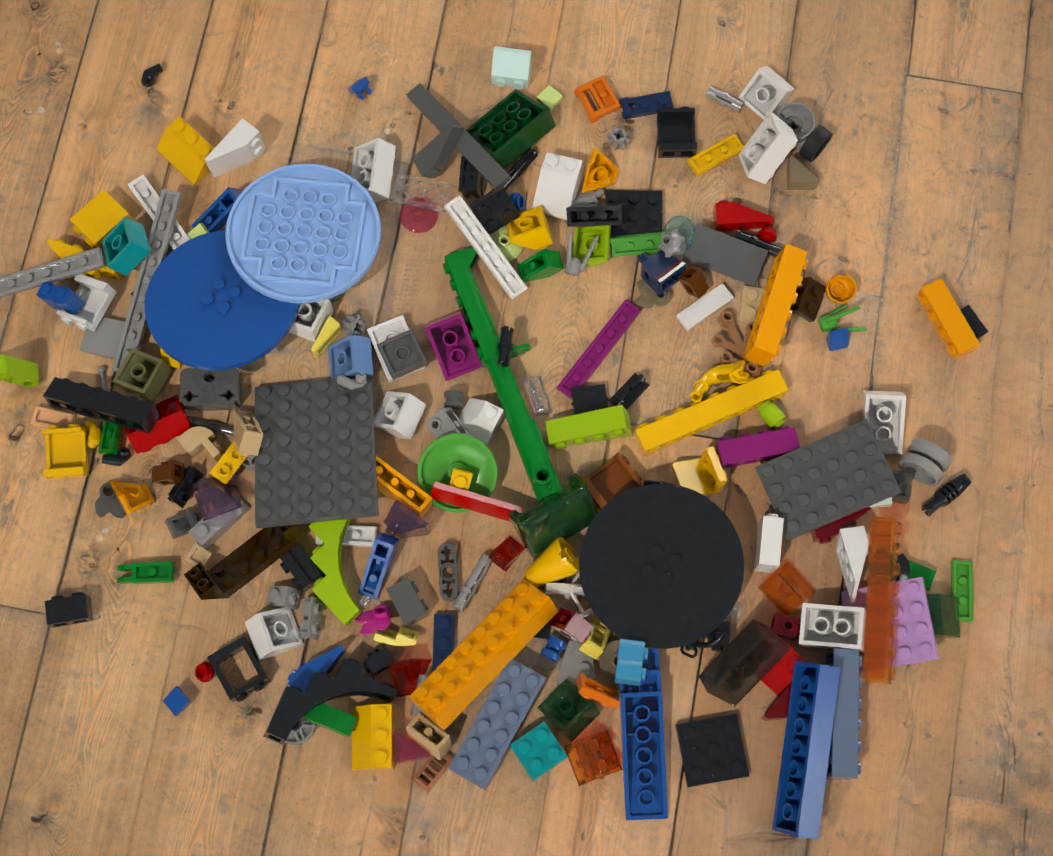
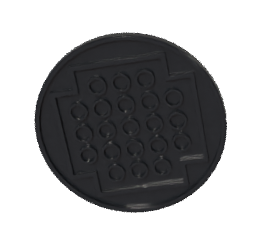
M650 484L636 487L620 494L598 512L588 527L582 542L579 574L581 586L590 608L610 631L622 639L644 641V647L670 649L685 646L704 638L718 628L727 618L741 592L744 578V555L739 536L733 524L713 501L686 487L673 484Z

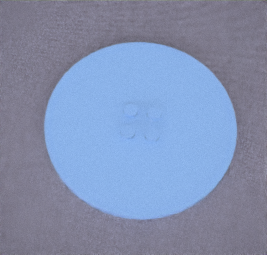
M294 164L277 168L262 175L243 190L233 204L227 219L225 231L226 246L235 270L254 290L282 302L314 303L342 294L365 276L379 251L381 221L378 209L371 195L350 175L325 165Z

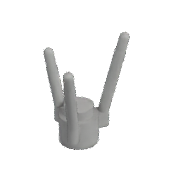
M572 232L568 233L565 274L579 276L580 271H585V266L599 239L598 235L592 242L581 264L580 259L572 258Z

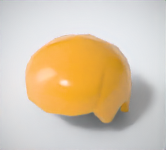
M836 275L832 277L826 284L825 291L827 297L837 304L849 302L856 296V281L849 275Z

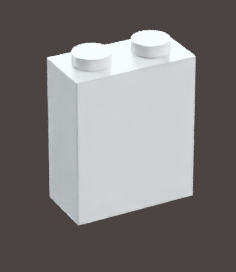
M766 514L758 523L754 571L774 573L780 566L784 518H779L777 514Z

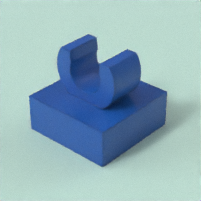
M362 77L347 88L351 94H356L360 100L364 99L361 95L362 90H365L368 95L372 93L371 89L367 87L370 82L366 77Z

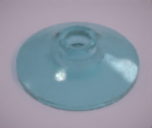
M676 216L666 223L663 232L667 231L669 233L673 228H677L679 235L685 236L686 252L694 241L695 228L692 221L687 217Z

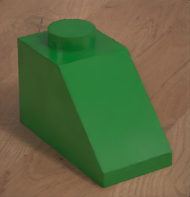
M543 249L518 264L520 278L523 282L551 277L564 269L560 252Z

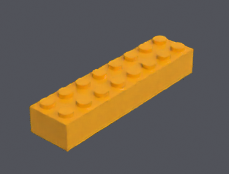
M523 579L409 698L423 714L442 730H445L558 612L551 598Z

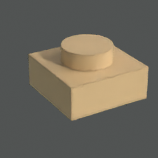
M195 543L184 560L192 566L201 562L205 567L213 554Z

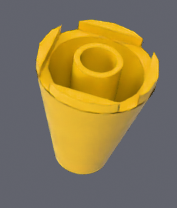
M558 537L525 571L524 580L538 588L544 586L546 582L552 583L575 575L579 572V558H574L572 546L564 538Z

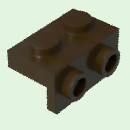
M811 277L803 278L801 285L796 288L795 293H798L797 299L794 304H791L790 310H792V314L796 313L808 322H814L826 287Z

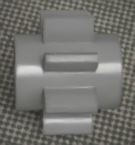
M613 127L612 133L607 134L609 139L608 146H612L614 151L617 149L624 150L625 144H630L629 132H625L623 127L617 129Z
M354 313L353 316L347 314L346 318L341 321L343 327L341 331L345 332L346 336L352 334L360 336L365 330V320L360 319L358 314Z

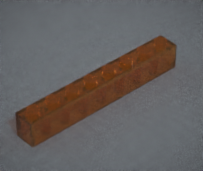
M871 516L862 682L891 685V680L895 679V668L892 667V659L896 658V647L893 646V638L897 637V626L894 625V617H898V605H895V597L899 596V584H896V576L900 575V564L897 563V555H901V543H898V535L902 534V523L896 517Z

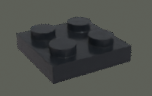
M503 185L498 186L469 204L489 235L521 216Z

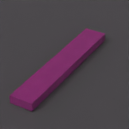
M625 299L559 383L557 390L572 400L571 388L585 385L641 313V309Z

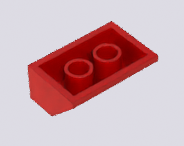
M178 394L156 404V408L161 415L150 434L125 427L126 435L136 454L148 452L152 447L159 444H166L172 438L182 435L191 428L189 418L179 401Z
M762 621L757 624L731 654L777 696L792 682L794 662H807Z

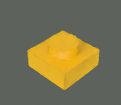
M453 468L449 486L468 491L473 472Z

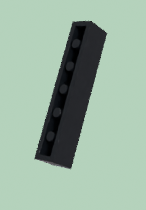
M54 377L43 395L51 407L150 434L161 415L156 408V404L152 401H142L134 396L127 397L121 395L116 391L109 392L100 387H90L85 383L72 382L67 378Z

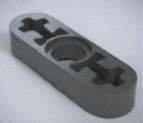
M443 543L438 548L440 595L444 601L453 602L459 594L456 549L451 543ZM445 548L453 551V553L449 554V561H454L453 564L441 563L442 561L446 562L445 554H441L445 551ZM446 567H451L454 570V574L450 578H446L442 574L443 569ZM455 580V583H451V590L455 591V593L451 594V597H447V594H443L447 591V583L443 584L442 582H452Z

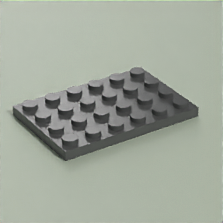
M867 419L755 467L775 513L779 515V518H784L783 531L788 541L901 493L900 487Z

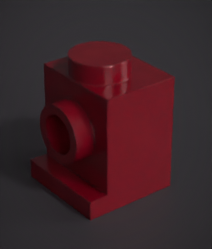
M776 612L773 615L770 629L781 638L794 640L796 636H800V618ZM786 622L790 623L791 629H786L784 624Z

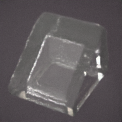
M736 602L724 621L737 625L740 622L744 604Z

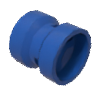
M549 635L547 645L542 648L540 654L558 663L561 658L560 653L565 650L567 644L557 637Z

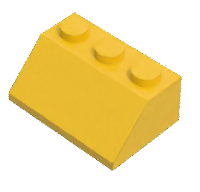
M179 116L166 127L156 150L196 186L210 173L205 158L214 148Z
M370 704L352 707V715L357 717L352 730V770L394 769V706L392 704Z

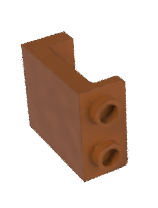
M618 452L612 459L590 475H585L579 479V485L599 511L615 497L642 485V478L636 470L632 471L629 467L630 462L624 455L621 456Z

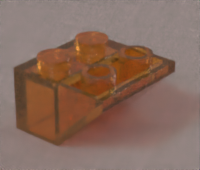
M608 731L579 739L564 746L579 786L623 770Z

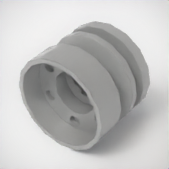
M789 102L780 108L776 116L793 129L798 141L791 151H796L802 147L812 133L816 122L815 115L808 106L799 102Z

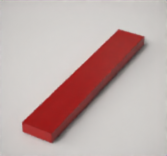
M434 482L430 494L434 500L545 532L551 516L439 482Z

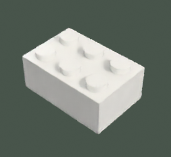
M802 603L799 644L809 648L852 649L865 652L868 611L861 607Z

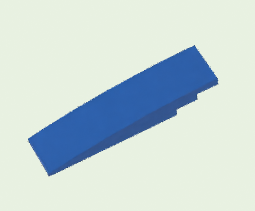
M648 648L647 661L643 660L642 667L646 668L645 681L641 680L640 686L618 683L626 820L668 819L659 649Z

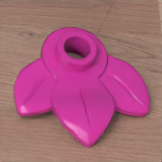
M381 604L374 607L373 610L361 613L354 620L363 624L360 631L361 634L368 635L374 633L377 629L383 631L391 624L392 611L387 605Z

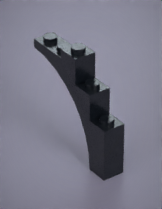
M344 658L334 679L325 672H315L305 693H302V690L296 686H286L263 737L283 745L297 722L313 708L327 701L348 696H366L391 703L396 697L398 690L394 689V686L387 682L381 683L376 681L369 674H360L363 666L355 659Z

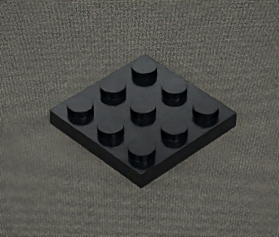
M605 191V204L628 203L629 222L623 225H611L610 237L662 232V191Z
M737 714L675 725L687 788L749 777Z

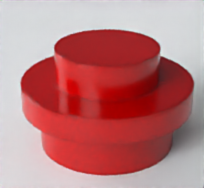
M765 226L759 231L758 237L761 240L773 243L777 239V231L772 227Z
M202 662L195 669V676L201 682H209L214 676V669L210 662Z

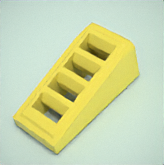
M331 316L327 318L311 348L315 358H318L342 332L341 325Z
M595 615L591 622V625L594 627L591 635L579 648L580 651L593 659H597L603 653L611 632Z

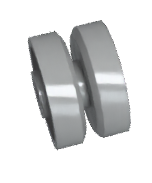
M915 438L908 447L909 453L904 454L899 462V466L903 471L913 474L916 481L929 486H937L943 478V472L952 463V458L938 445L925 439Z

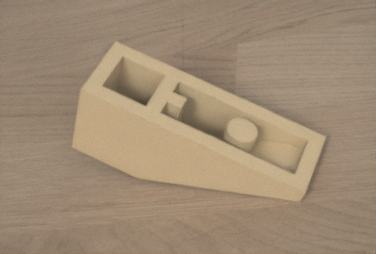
M234 408V438L237 452L246 457L251 455L258 456L263 432L258 421L255 419V414L253 411Z

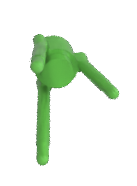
M844 304L828 314L822 315L818 318L821 331H827L829 334L830 331L843 329H835V326H838L837 319L859 310L860 307L856 306L836 314L847 308L848 305ZM866 327L848 328L849 332L867 330Z

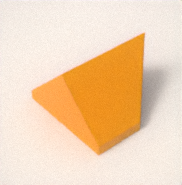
M596 147L593 148L589 159L582 193L614 185L619 169Z
M108 480L126 515L155 501L147 484L141 485Z

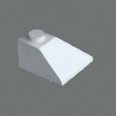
M469 398L459 416V420L470 435L480 439L488 446L504 418V410L488 401Z

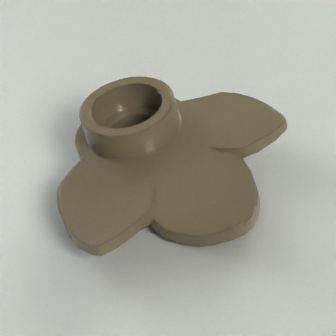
M644 279L637 282V288L641 293L635 300L638 306L651 308L655 305L665 306L669 303L671 294L668 290L661 294L664 297L660 298Z

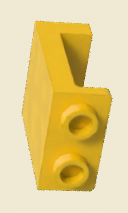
M103 189L69 220L74 225L71 227L74 232L79 236L82 234L85 237L84 241L91 248L95 246L102 249L100 246L101 241L124 217L133 219Z
M69 424L68 428H60V426L55 425L48 426L47 430H42V434L45 435L46 469H43L44 478L89 476L87 430L80 427V424Z

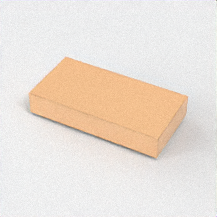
M36 406L30 424L48 429V426L55 425L60 426V428H68L69 424H73L75 415Z

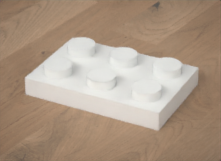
M403 315L367 329L388 382L394 380H392L377 348V344L409 331ZM425 366L422 367V368H420V369H418V370H415V371H413V372H411V373H414V372H416V371H419V370H421V369H424Z

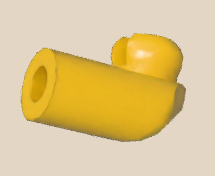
M89 419L83 424V427L89 432L87 446L89 448H96L100 444L102 431Z

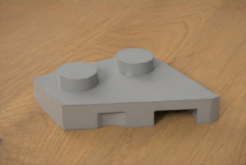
M573 640L568 642L557 678V685L574 683L579 672L586 674V677L590 679H596L593 658L579 650L581 643Z

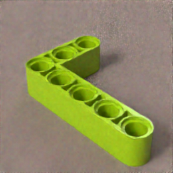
M0 355V381L25 387L37 386L40 384L38 364L8 355Z

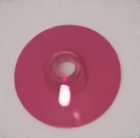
M417 197L408 200L403 205L400 219L407 230L413 233H424L435 226L438 212L433 202L426 198ZM416 211H422L420 215L415 214Z

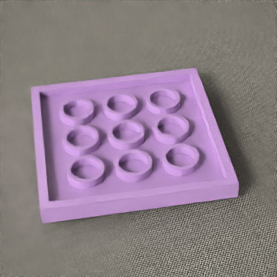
M923 577L859 588L855 602L850 601L848 591L841 592L843 606L861 607L868 611L865 652H859V656H862V668H859V673L939 660Z

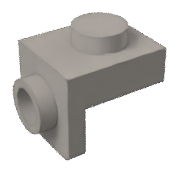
M270 586L266 606L298 610L301 590L289 586Z

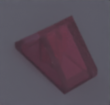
M396 730L392 733L399 764L429 758L431 755Z

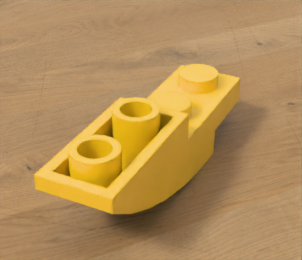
M60 239L47 240L51 249L60 259L85 251L80 245L73 244L71 246ZM107 262L105 263L106 267L82 274L97 280L100 279L101 275L115 280H119L121 277V273L108 268Z

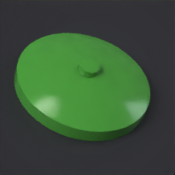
M450 433L435 439L423 451L418 464L417 477L420 489L428 495L431 494L434 482L449 485L453 468L473 472L468 491L490 497L497 482V463L492 451L480 439L469 434ZM432 500L434 506L448 512L460 513L471 511L438 500Z

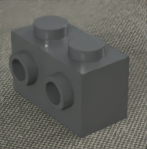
M408 577L386 589L406 628L428 616L426 610L429 608L425 600H419L416 594L419 592V589L414 581H409Z

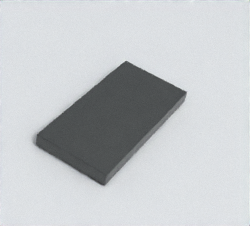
M696 223L683 260L754 287L768 250Z

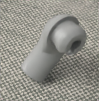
M359 373L356 375V378L350 379L341 374L337 379V383L350 390L364 387L367 383V377L365 374Z

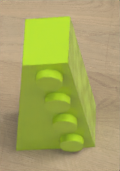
M623 405L545 421L549 444L557 450L565 449L571 445L578 446L591 442L633 436L630 414Z

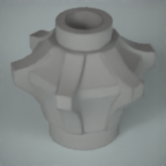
M673 228L669 233L665 234L663 232L661 234V244L657 247L658 250L665 252V257L670 258L672 255H681L685 252L686 243L684 241L686 239L685 236L679 235L677 228Z

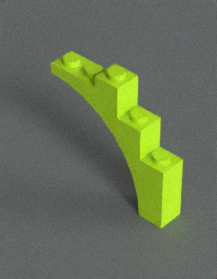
M351 519L311 523L308 527L324 542V545L316 547L310 559L326 575L325 577L321 576L315 581V587L312 591L344 625L349 626L354 621V618L362 613V610L355 603L346 586L342 571L341 554L343 539Z

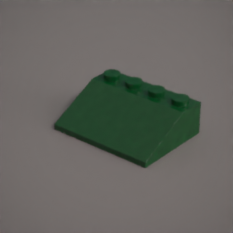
M515 89L466 129V131L505 169L556 125L549 109Z

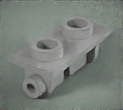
M311 596V598H305V601L302 602L301 616L308 617V619L301 620L299 634L301 639L311 638L319 640L323 601Z

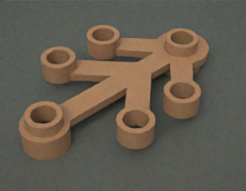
M723 311L718 317V323L721 327L727 328L734 344L724 340L722 335L716 334L712 338V345L738 354L742 359L751 333L749 326H753L754 322L748 323L742 342L733 323L735 319L733 313ZM724 316H728L730 320H726ZM715 339H720L721 343H717ZM724 351L720 356L722 364H731L739 361L733 358L732 354L728 351ZM723 356H728L729 360H725ZM745 360V367L742 371L748 372L750 378L758 377L761 367ZM749 366L753 367L754 371L749 370Z

